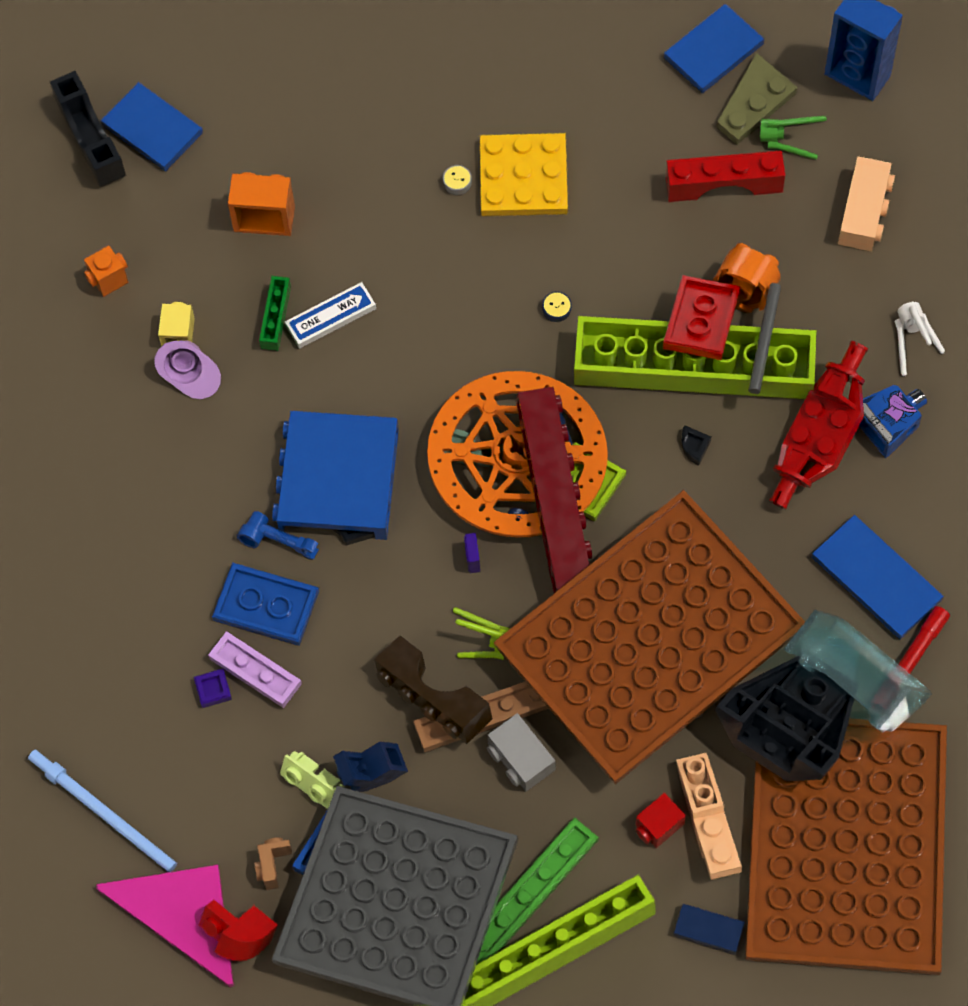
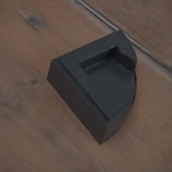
M684 425L681 438L683 451L693 463L700 465L712 436Z

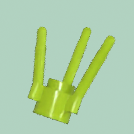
M457 607L453 608L455 614L475 622L456 619L455 623L457 625L490 635L489 647L495 648L494 651L457 653V658H496L504 660V656L494 646V642L511 628L500 626Z

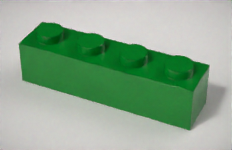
M271 276L259 338L261 349L279 351L291 290L290 278Z

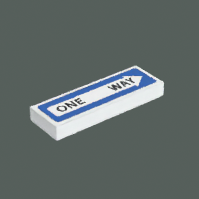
M361 282L285 321V325L300 349L376 310V304Z

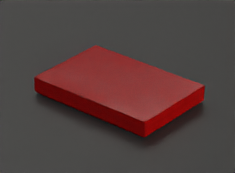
M682 275L664 338L663 349L722 360L740 293V286Z

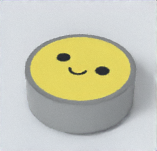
M461 165L449 167L443 174L444 188L453 195L466 193L472 185L470 171Z

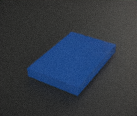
M724 4L665 51L664 59L703 94L764 44V38L729 6Z
M139 82L101 120L103 127L165 172L203 133L202 127Z
M232 562L212 618L216 622L300 646L319 593V587Z

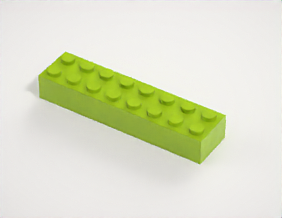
M578 316L574 385L806 399L809 391L814 389L817 330L773 328L761 391L759 394H753L748 389L761 327L731 325L722 360L663 349L669 321Z

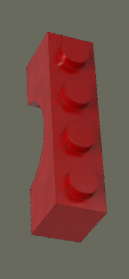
M782 151L673 159L666 162L668 202L697 200L705 192L725 186L743 187L750 190L754 195L783 193L785 169Z

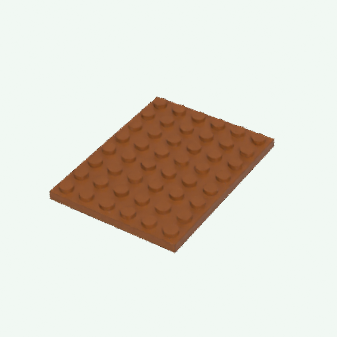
M683 490L494 642V646L616 785L807 627V623L687 492Z
M849 718L838 761L822 780L785 781L755 761L745 960L933 975L941 974L947 725Z

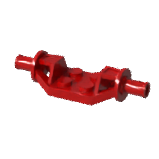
M850 341V345L840 364L827 362L825 365L827 370L815 383L814 389L809 391L782 443L778 465H774L772 468L781 477L772 497L769 499V502L778 507L781 506L782 509L786 510L797 486L811 488L813 482L838 468L864 417L862 385L865 380L856 371L868 348L860 343L856 345L855 341ZM850 382V393L847 399L842 394L846 383ZM808 460L816 463L803 476L799 474Z

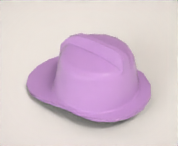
M171 341L161 346L155 355V368L158 374L187 396L204 399L217 392L221 384L219 368L212 359L201 352L196 344L190 341Z

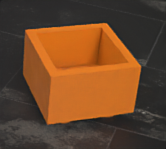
M251 172L232 173L228 207L234 232L291 236L295 202L290 177H284L279 174L263 176Z

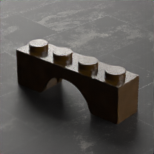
M398 636L374 659L377 669L376 676L379 681L386 687H394L401 698L408 704H416L427 719L438 721L443 725L445 732L452 738L456 739L458 737L468 744L493 719L489 702L469 687L465 686L454 691H438L427 686L422 681L426 669L422 652L402 636Z

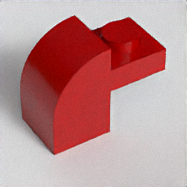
M214 899L205 906L198 924L207 935L218 941L214 952L223 958L233 961H245L257 956L271 943L278 924L254 905L237 919Z

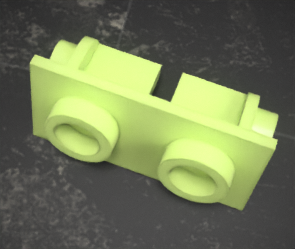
M294 751L290 756L286 754L280 775L288 783L295 785L308 794L314 802L320 803L328 809L336 786L345 788L341 784L342 780L332 775L326 769H323L316 775L314 772L319 768V764L303 752L298 753Z

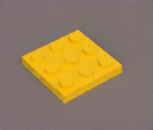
M566 133L480 135L481 216L568 214Z

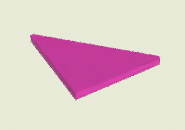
M218 865L97 884V889L101 894L118 904L119 907L148 926L168 943L185 953L190 959L215 975L227 986H234L231 960L223 958L214 952L218 941L207 935L204 929L198 925L205 906L213 899L224 907Z

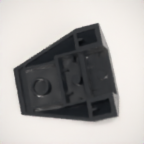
M805 652L734 687L717 705L715 711L733 746L785 781L822 780L838 761L858 685Z

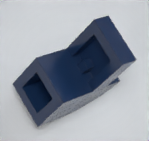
M380 741L361 753L341 751L333 756L337 765V774L342 780L343 785H350L352 790L358 792L368 791L388 784L408 772L397 743Z

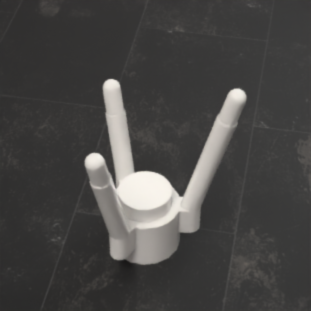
M909 302L900 306L897 311L899 319L894 321L898 334L901 376H906L907 374L904 329H907L909 333L920 331L927 345L930 346L933 342L940 354L945 352L918 302Z

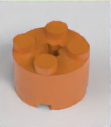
M738 243L735 248L727 253L713 281L740 286L735 309L750 313L756 308L762 311L766 305L769 285L771 283L778 284L780 281L779 261L772 255H764L751 249L744 243Z

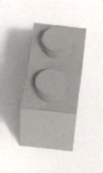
M518 713L487 735L489 745L487 751L497 763L502 761L508 769L505 772L509 780L516 787L521 785L525 792L556 770L555 759Z

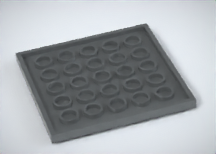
M336 786L274 952L273 964L415 1006H462L518 842V836Z

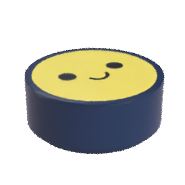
M555 291L547 294L542 303L543 315L553 322H561L567 319L571 313V300L563 292Z

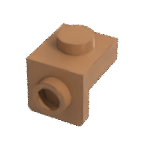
M271 838L266 840L265 844L258 845L260 862L254 863L257 881H263L266 890L279 888L274 858L292 854L290 841L283 840V838Z

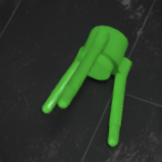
M813 116L784 120L761 119L760 142H768V149H780L816 160L818 158L817 154L779 143L778 139L784 140V126L823 122L827 118L826 116Z

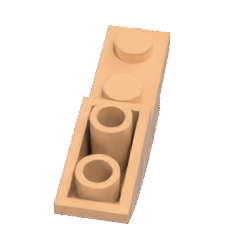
M707 752L677 759L676 764L700 853L705 860L710 879L741 873L742 866L727 823L724 804Z

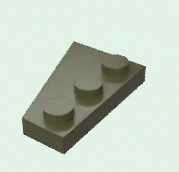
M756 53L720 116L717 128L738 145L761 125V119H768L797 93L798 87Z

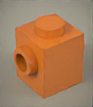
M109 245L84 259L87 268L84 275L91 287L96 286L103 297L128 283L125 273L128 265L121 253L115 254Z

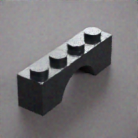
M73 71L50 81L55 101L99 186L102 187L126 176L122 159L110 136L108 137L102 128L77 72Z

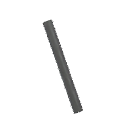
M777 283L769 285L748 389L753 394H759L761 391L781 291V285Z

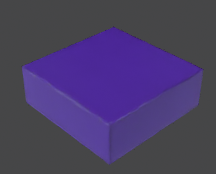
M476 533L465 534L464 542L468 572H480Z
M224 669L194 677L202 708L232 700Z

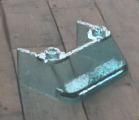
M814 610L784 648L788 653L801 657L798 662L805 669L812 673L815 670L824 672L868 709V714L871 716L869 722L883 733L884 731L893 732L932 695L928 688L841 617Z

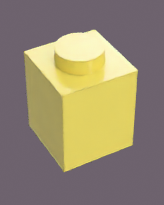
M183 302L162 304L158 333L161 346L171 341L192 342L195 317L191 305Z

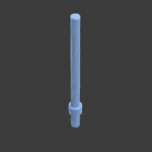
M36 749L30 753L28 760L45 772L44 776L53 784L58 783L168 873L175 869L177 863L68 776L64 767L57 762L52 763Z

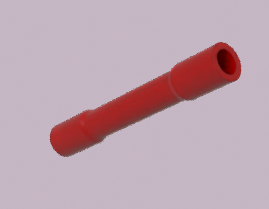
M939 606L933 608L913 643L888 680L882 684L870 702V706L875 711L886 714L900 693L901 687L931 642L939 635L950 618L949 612Z

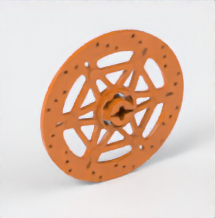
M505 371L486 375L468 383L455 392L442 406L433 422L427 449L430 475L438 494L445 504L465 522L494 535L515 538L542 535L537 512L508 514L494 510V506L498 501L535 502L532 483L527 478L530 476L521 427H516L505 415L518 414L517 406L498 405L494 397L554 386L555 396L560 395L563 411L574 422L583 440V445H571L568 441L565 442L567 453H572L574 464L583 465L582 474L577 482L579 487H582L580 489V500H577V505L580 508L578 509L579 512H584L596 498L602 486L607 468L608 451L601 422L594 410L581 395L554 378L525 371ZM480 395H483L486 400H482ZM478 407L482 416L465 442H452L453 434L459 422L472 408ZM493 417H497L508 430L499 433ZM484 424H488L493 440L473 442ZM501 444H503L502 461L500 460V445H501ZM491 449V457L471 453V451ZM453 461H463L482 491L478 498L474 499L463 489L453 471L451 464ZM474 462L493 466L487 482L479 474L473 464ZM498 473L507 476L508 478L498 489H493ZM516 480H519L530 494L505 493V491ZM481 506H485L483 511H479Z

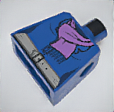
M892 385L863 398L864 417L859 427L882 455L887 458L917 430L922 418L918 409L927 404V399L920 389H916L906 396L897 385Z

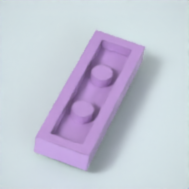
M227 631L208 654L211 661L282 708L287 705L302 685L300 679Z

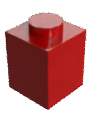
M664 792L636 816L635 826L637 828L635 831L642 841L646 844L651 842L657 849L685 825L686 815Z

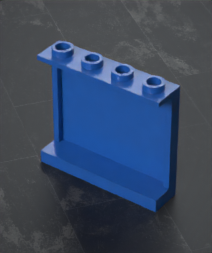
M290 411L289 421H284L283 439H287L286 448H281L279 464L283 466L282 476H277L276 494H280L279 504L274 503L272 519L277 522L279 530L284 531L285 526L367 531L374 532L375 539L387 540L399 435L398 419Z

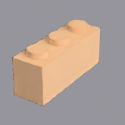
M857 156L838 245L872 252L874 241H881L884 225L878 223L880 216L886 217L889 200L884 199L885 192H891L895 175L890 174L892 163Z

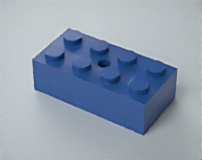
M843 0L834 12L824 75L873 101L891 77L903 15L892 6H886L876 0Z

